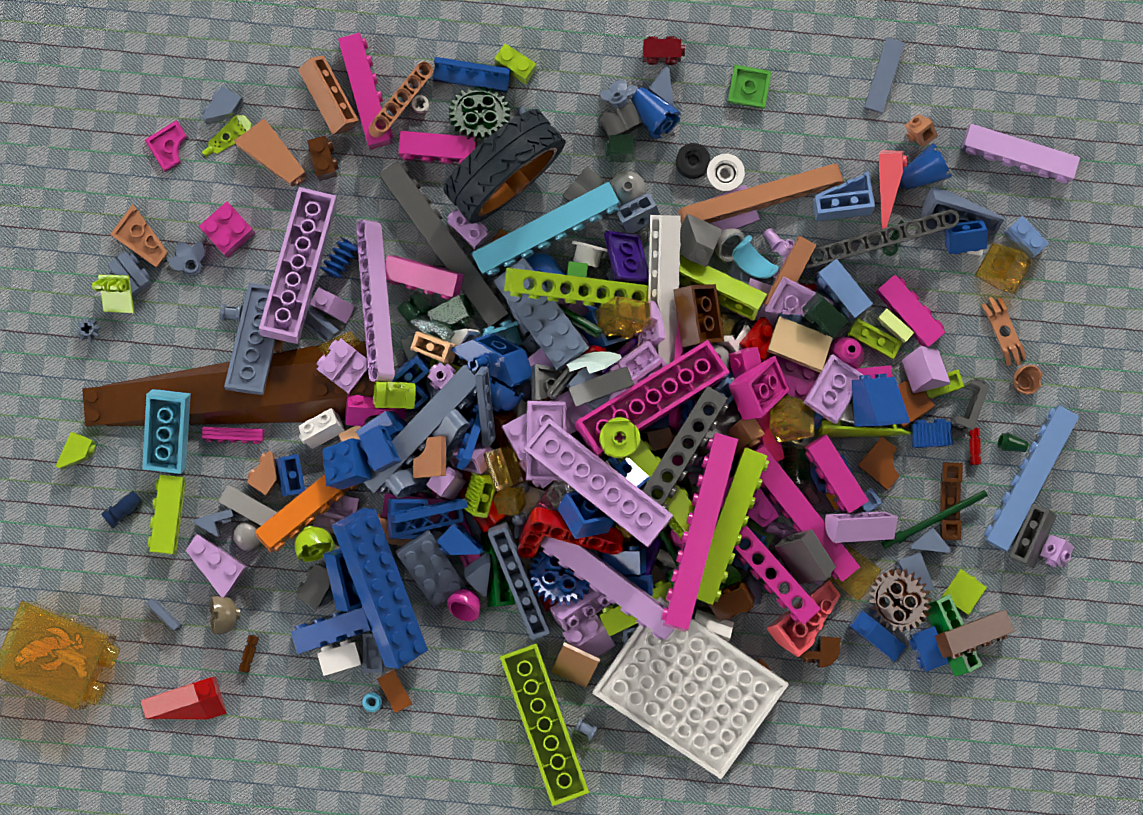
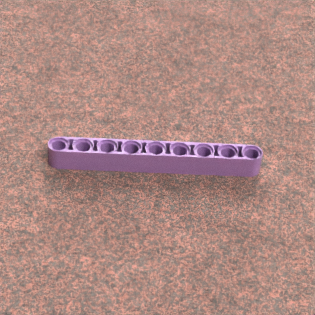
M360 220L356 227L369 379L372 382H392L395 371L382 227L378 222Z

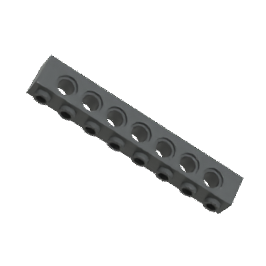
M709 386L704 390L643 489L645 494L664 509L667 507L664 504L667 498H672L677 490L675 485L678 480L682 482L687 474L686 467L688 464L692 465L698 456L695 454L699 447L703 448L708 440L706 437L709 430L713 432L717 426L718 421L716 419L718 415H723L729 406L726 404L728 398ZM706 407H711L714 410V414L707 416L703 410ZM701 424L704 430L702 432H695L693 426ZM690 440L694 446L691 449H686L682 445L683 442ZM675 457H681L683 464L676 466L672 460ZM666 473L673 476V480L669 483L662 480V476ZM659 490L663 496L661 499L656 500L651 496L652 492Z

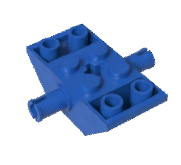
M495 332L462 343L451 349L459 358L468 361L469 369L474 371L480 369V367H488L489 376L499 379L505 386L514 387L532 380L531 366L525 350L520 345H517V343H512Z

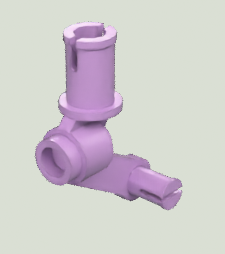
M770 228L763 233V237L772 246V251L779 252V255L783 257V266L794 242L790 239L786 241L780 239L774 230ZM777 271L773 277L777 278L780 271Z

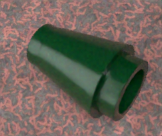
M1008 432L1001 433L998 439V448H1001L1002 451L1026 452L1028 441H1024Z

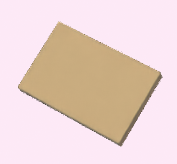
M779 316L767 352L821 373L833 337Z

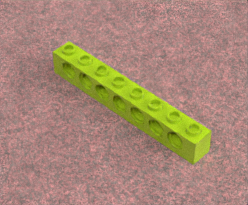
M506 268L504 291L510 292V296L522 297L523 293L529 294L528 298L540 299V296H547L548 301L558 302L559 298H564L565 303L576 304V301L580 300L583 301V305L594 306V303L597 302L601 303L600 307L612 308L613 304L619 305L618 309L630 310V307H636V311H639L648 304L649 286ZM526 279L529 280V287L527 289L524 287ZM546 281L548 287L546 291H543L542 284ZM562 284H565L566 287L564 293H561L560 290ZM582 286L584 292L580 296L578 290ZM600 288L601 296L598 298L596 292ZM616 291L619 292V297L617 300L614 297ZM634 293H636L637 296L635 302H633L632 295Z

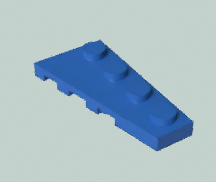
M477 403L474 404L468 420L470 425L462 438V447L456 456V459H458L457 468L462 470L466 468L471 460L481 429Z

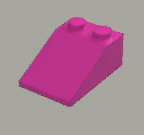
M776 356L767 359L738 376L729 385L730 392L734 397L743 420L763 417L789 391Z

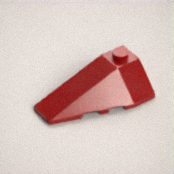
M216 676L141 700L146 719L208 720L227 714Z

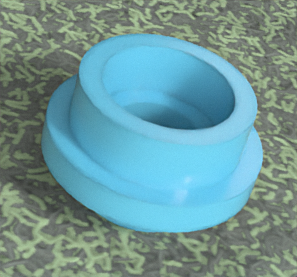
M372 692L364 696L362 704L366 711L376 712L382 705V699L377 693ZM370 699H375L376 704L374 706L369 704Z

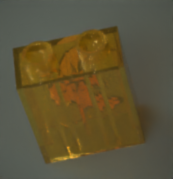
M21 601L0 649V679L75 710L85 709L88 704L95 706L100 700L105 684L98 682L104 667L111 669L114 666L120 652V647L113 645L117 636L36 602Z

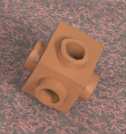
M920 114L904 125L908 132L906 133L908 139L911 142L915 141L922 147H925L938 136L933 122L928 117L925 118Z

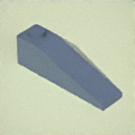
M933 186L924 200L920 217L954 210L959 215L958 223L983 220L988 229L987 234H996L1004 221L1003 216L950 191ZM948 214L945 217V221L948 224H953L956 222V218L954 215ZM928 220L926 227L933 230L937 227V223L935 220ZM941 231L935 234H943V232L945 231Z

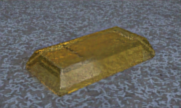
M349 331L320 344L318 348L324 356H327L331 351L329 347L334 340L339 341L341 338L351 347L357 346L361 342L353 332Z

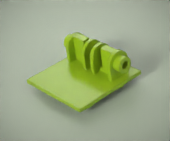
M98 274L99 280L92 283V289L96 292H101L103 311L134 313L129 275Z

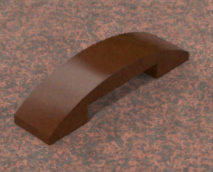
M943 462L940 512L960 502L963 463ZM960 511L940 521L941 538L943 540H961L962 521L960 520Z

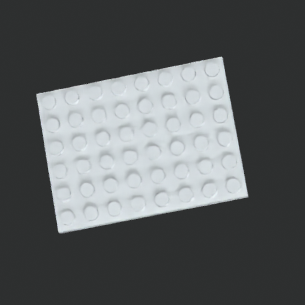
M659 596L657 601L667 608L669 602ZM691 618L688 631L683 632L675 629L667 640L658 639L652 634L653 630L649 627L644 628L639 625L592 693L722 779L789 684L693 618Z

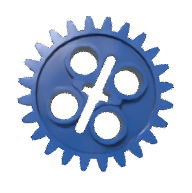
M540 552L539 558L535 557L529 574L532 577L530 584H534L533 591L539 590L537 596L544 595V601L551 599V605L558 601L559 606L564 601L569 606L570 600L575 604L578 598L583 600L584 594L587 595L589 588H591L589 586L590 583L585 579L582 581L577 578L574 572L570 571L571 568L568 567L566 569L558 563L559 559L554 555L550 557L546 553Z

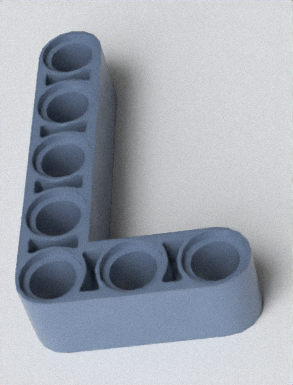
M456 409L445 416L433 436L446 437V464L470 425ZM413 467L389 476L385 481V485L396 498L400 499L428 489L429 487L426 484L430 478H413Z

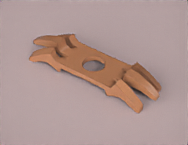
M990 297L988 299L995 316H993L986 304L981 306L1001 346L1006 365H1011L1008 351L1010 350L1016 365L1019 366L1021 363L1018 350L1022 360L1026 359L1023 345L1018 339L1002 299H997L998 306L995 300ZM1002 326H1007L1010 329L1009 336L1003 337L1000 334L999 330Z

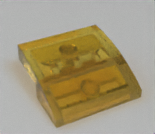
M512 445L483 454L495 491L524 481Z
M848 546L846 548L847 551L859 564L860 568L843 582L839 578L835 580L832 576L828 579L857 601H860L882 570Z

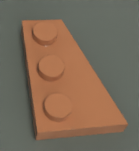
M133 204L110 234L156 268L160 266L169 254Z

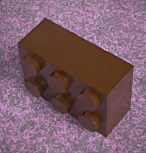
M716 284L690 285L673 289L682 347L699 346L707 340L710 344L725 342Z

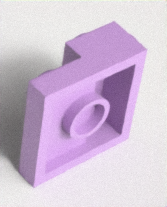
M340 338L339 341L334 340L329 347L330 353L327 356L323 355L319 359L317 370L350 394L367 372L368 361L367 358Z

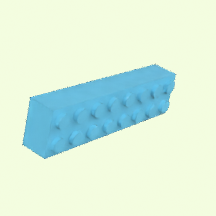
M607 182L472 252V255L481 273L491 277L501 272L500 268L503 266L511 267L517 263V259L521 257L526 259L534 255V250L548 248L551 246L550 242L555 239L561 241L568 237L567 233L571 231L576 233L584 229V224L598 222L605 213L611 215L617 212L621 203L611 184Z

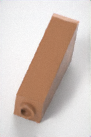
M265 118L234 140L239 149L290 186H299L306 180V172Z

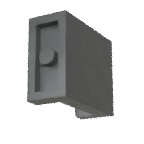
M977 378L964 383V388L973 392L964 417L958 415L950 419L951 427L964 433L974 430L990 387L985 385V381Z

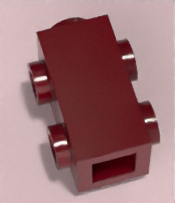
M649 36L647 39H643V62H647L648 65H657L658 62L676 65L677 62H681V57L685 56V45H681V39H677L675 36H668L666 39Z

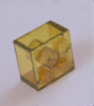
M616 296L596 310L597 326L602 329V333H605V335H617L624 339H630L651 324L650 303Z

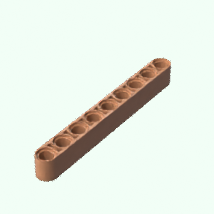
M831 164L680 208L678 213L681 216L682 224L687 213L708 223H713L831 189L843 184L844 180L838 164Z

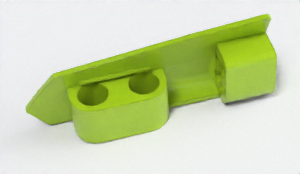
M822 420L819 426V437L827 435L829 438L912 435V432L897 429L896 424H892L891 428H882V426H872V428L863 426L848 427L841 426V420L836 424L829 420Z

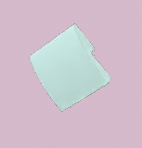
M592 352L580 356L567 364L570 372L587 367L590 374L606 369L622 359L620 354L612 352Z

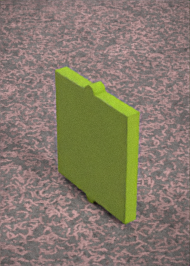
M960 569L941 597L950 594L955 606L969 615L987 587L976 580L975 576H971Z

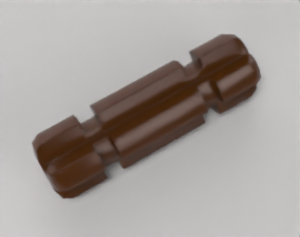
M248 636V644L245 645L239 671L249 673L250 663H252L256 651L255 645L258 644L259 640L258 636Z

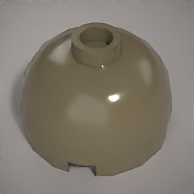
M220 595L210 597V625L212 634L228 633L235 627L236 620L240 619V608H236L234 601L227 596L224 598Z

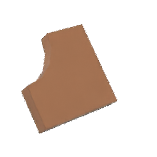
M445 436L427 438L424 451L419 457L413 459V478L446 476Z

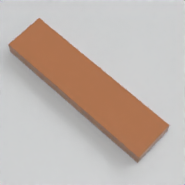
M801 236L797 237L763 303L764 305H768L783 276L797 283L816 244Z

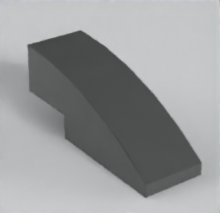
M628 366L575 385L569 388L574 405L577 407L630 388L634 383Z

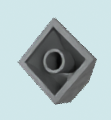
M687 213L680 228V254L695 263L707 267L722 229Z

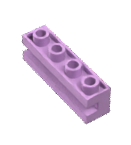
M589 588L588 594H584L583 600L578 598L576 604L570 600L569 606H567L564 601L561 606L557 603L550 610L555 621L562 625L563 629L569 633L611 603L605 599L606 595L603 592H596Z

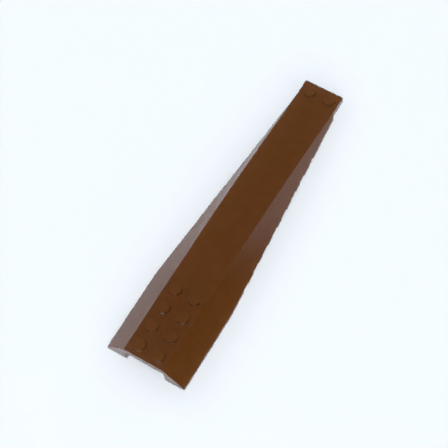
M366 341L348 343L367 358ZM331 344L310 346L273 353L264 395L225 390L224 385L230 361L111 383L100 387L82 388L85 426H145L146 394L152 389L191 393L189 425L305 423L307 420L318 416L330 408L340 416L341 420H345L347 395L373 397L375 382L369 379V372L367 370L350 394H348L317 370L319 367L317 362L323 355L327 356L330 353L329 347Z

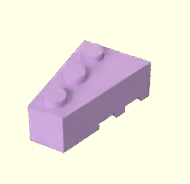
M196 534L186 549L202 573L223 598L230 595L248 566L199 534Z

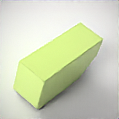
M887 308L877 318L882 326L903 344L914 333Z

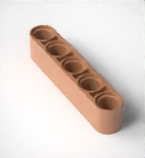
M423 61L414 68L369 125L368 131L371 136L380 138L386 133L432 75L433 68L430 63ZM419 70L424 71L426 75H422ZM408 83L413 84L415 89L410 88ZM397 97L403 98L404 102H400ZM386 110L391 111L394 116L388 115ZM375 124L381 125L383 130L377 129Z

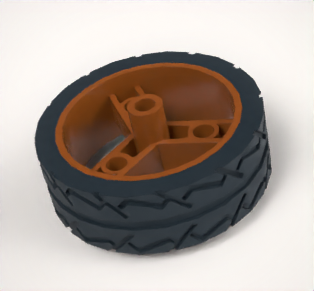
M539 109L528 110L507 122L476 147L450 175L443 187V192L455 206H458V210L469 223L480 222L502 209L539 178L562 152L566 140L562 138L555 127L551 126L549 120Z

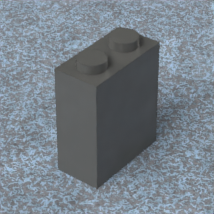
M812 529L784 536L775 546L799 585L804 583L811 584L817 580L825 581L831 577V572L836 568Z

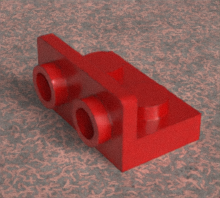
M761 317L739 344L742 348L758 347L760 359L763 361L770 355L767 350L774 328L766 317Z

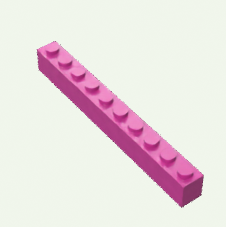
M715 433L712 438L709 437L706 449H709L708 456H704L702 461L703 475L699 474L696 483L699 490L698 494L694 493L691 505H694L692 513L689 512L686 524H689L687 532L684 531L681 543H684L683 550H679L676 562H679L677 570L674 569L671 581L674 584L673 588H669L666 600L669 603L668 607L663 608L661 620H664L662 626L683 632L689 629L738 442L736 438Z

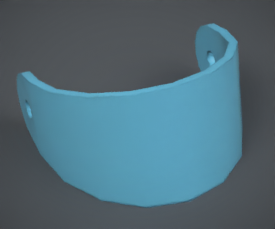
M747 235L734 248L732 252L733 260L738 267L753 277L769 278L773 276L779 267L761 256L750 243L752 236Z

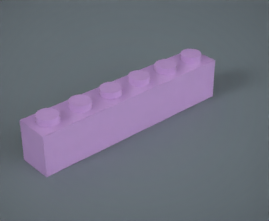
M974 124L968 126L961 147L969 155L978 154L984 156L983 158L989 161H1001V164L1012 167L1014 165L1020 167V170L1024 172H1036L1040 177L1056 178V181L1060 183H1069L1074 179L1080 160L1078 156Z

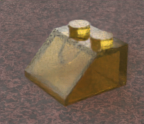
M992 243L975 276L1001 291L1015 294L1029 270L1032 260L1021 250Z
M790 395L783 396L770 409V430L777 443L814 437L815 411L803 403L804 400Z

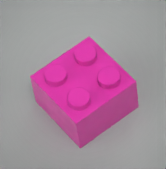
M228 201L198 226L227 258L255 234V231Z

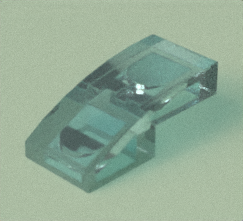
M413 319L411 321L424 334L435 332L443 339H451L455 334L450 328L432 320Z

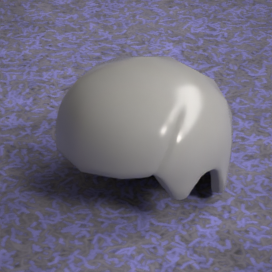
M250 521L238 524L233 531V540L236 546L247 551L258 548L261 542L256 537L255 530L260 526Z

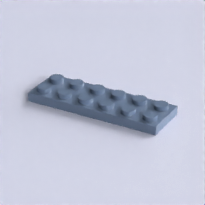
M524 257L511 267L534 271ZM506 272L494 280L496 286L556 370L560 371L589 348L556 301H548L547 296H540V299L528 298L529 294L523 293L522 297L510 296V292L504 291ZM528 279L524 281L525 289L529 287ZM542 284L543 291H546L547 288Z
M248 284L224 385L225 390L264 395L276 339L261 336L259 326L271 286Z

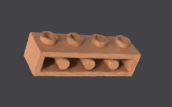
M324 55L309 58L298 69L331 133L335 135L347 132L359 120Z

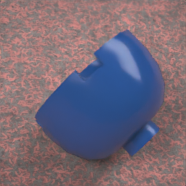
M490 376L493 410L499 412L500 410L509 411L516 408L524 394L518 395L515 387L505 386L500 380L495 382L493 381L494 378Z

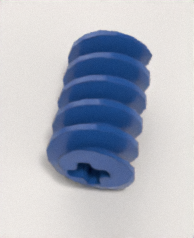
M341 236L340 238L343 242H336L339 248H332L335 255L328 254L331 261L324 260L326 267L320 266L323 272L334 279L336 277H343L340 271H347L344 264L351 265L348 258L355 259L352 252L358 253L357 247Z

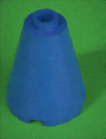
M645 87L637 88L636 93L632 95L631 101L653 139L662 138V133L668 134L680 121L679 115H681V112Z
M935 143L925 149L904 168L900 182L901 189L905 187L906 190L952 177L950 173H946L949 171V168L940 151L934 150L937 147Z

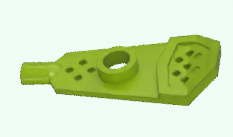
M235 115L208 142L209 147L203 150L202 153L207 158L212 153L218 154L236 144L234 140L252 127V123L246 115ZM229 134L230 138L228 140H224L223 135Z

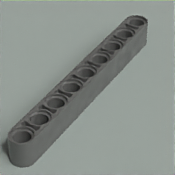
M947 210L815 248L803 271L832 263L835 259L840 261L952 229L957 226L959 215L954 210ZM946 215H954L956 222L953 224L946 223ZM928 220H935L937 227L930 230L926 227V222ZM910 225H915L918 228V233L910 235L907 232V228ZM890 231H898L900 234L899 238L894 241L888 237ZM878 236L881 242L879 245L873 246L870 243V238ZM855 241L861 242V250H852V243ZM840 246L844 252L841 256L837 257L833 255V249ZM817 252L825 254L823 261L817 262L814 259Z

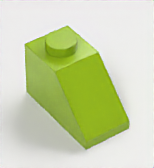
M71 431L55 467L64 470L89 460L90 456L92 457L96 451V441Z

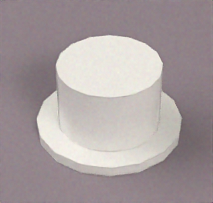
M720 154L714 157L707 168V178L710 184L721 191L736 189L742 183L745 176L742 162L731 154Z
M572 241V244L577 245L573 262L588 263L589 266L599 268L602 252H608V250Z

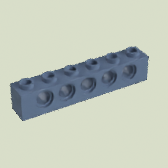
M507 522L489 528L488 536L531 640L549 634V623L538 596L533 591V584H530L531 579L522 558L518 555V548Z

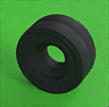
M698 143L684 145L678 151L676 157V167L679 173L689 179L703 176L707 172L710 163L708 150ZM695 156L699 162L697 165L691 166L688 163V158Z

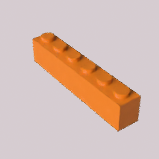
M324 474L255 530L256 537L270 553L281 550L288 539H294L304 526H310L315 521L316 516L320 513H326L333 502H339L345 496L344 493L349 489H355L359 484L343 490L326 486Z

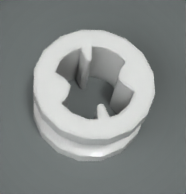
M423 95L415 96L412 100L413 110L418 114L425 113L429 108L428 99ZM421 100V102H425L423 104L424 107L421 109L419 106L418 108H416V106L418 105L417 101Z

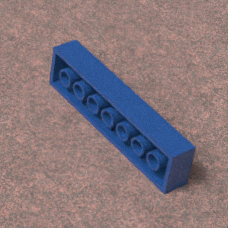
M362 508L334 523L332 528L385 667L399 669L427 652L428 649L376 509Z

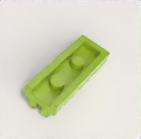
M856 318L851 325V329L848 331V336L886 357L894 359L902 342L865 321Z

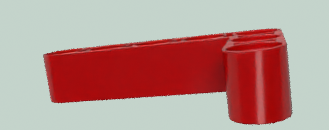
M538 507L532 510L520 534L518 555L522 558H532L536 554L544 536L607 554L617 555L623 549V532L611 527L608 533L575 539L560 512Z

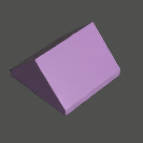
M920 346L902 359L913 394L950 385L939 350Z

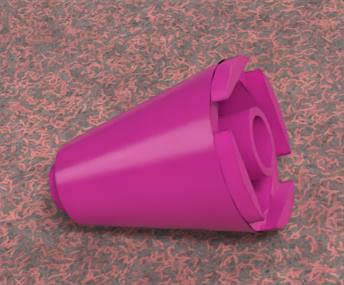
M841 336L831 342L826 357L828 360L830 355L833 354L854 369H858L864 361V350L856 339L849 336Z

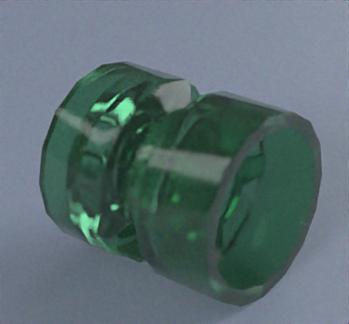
M417 290L408 297V302L404 301L396 308L412 326L421 320V315H426L433 309Z

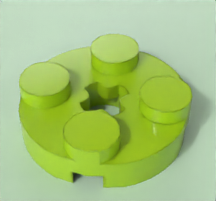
M618 417L609 420L600 432L599 441L606 455L614 458H625L635 452L640 442V433L636 425L634 426L630 420ZM617 433H621V436L625 437L622 443H618L614 439Z

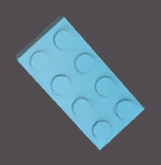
M152 389L146 394L143 470L178 474L185 470L191 393Z

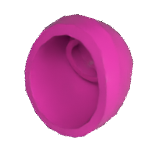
M460 589L449 596L448 609L454 617L467 622L474 621L479 617L481 603L476 592L470 589Z

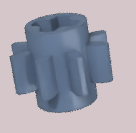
M85 318V322H78L80 327L76 332L82 334L80 339L85 340L88 337V340L92 342L95 336L100 337L98 330L102 328L95 326L97 323L95 319L90 322L88 318ZM88 326L92 327V329L89 330V334L85 332V330H88Z

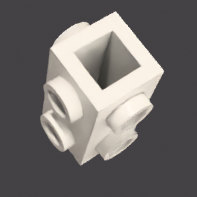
M332 408L298 426L301 433L299 434L300 440L311 449L345 431L340 416Z

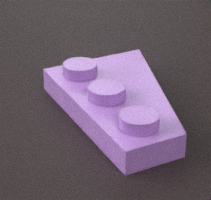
M783 276L765 311L825 319L834 302Z

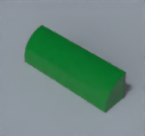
M488 531L481 533V543L487 550L485 553L490 554L491 562L487 587L488 607L515 605L514 596L488 536Z
M950 594L927 603L931 606V609L926 610L929 613L928 619L931 625L935 626L938 634L964 625ZM963 651V656L951 659L950 656L947 657L955 677L970 673L983 666L976 651L970 653Z

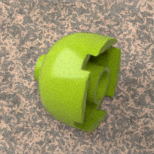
M313 526L305 527L295 539L294 544L298 560L303 559L304 562L320 560L324 558V553L335 549L330 533L323 528Z

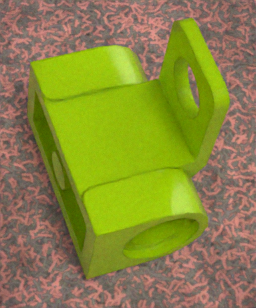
M375 382L373 396L375 408L414 409L415 383Z

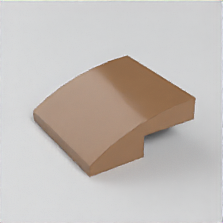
M564 642L551 672L586 688L600 659Z

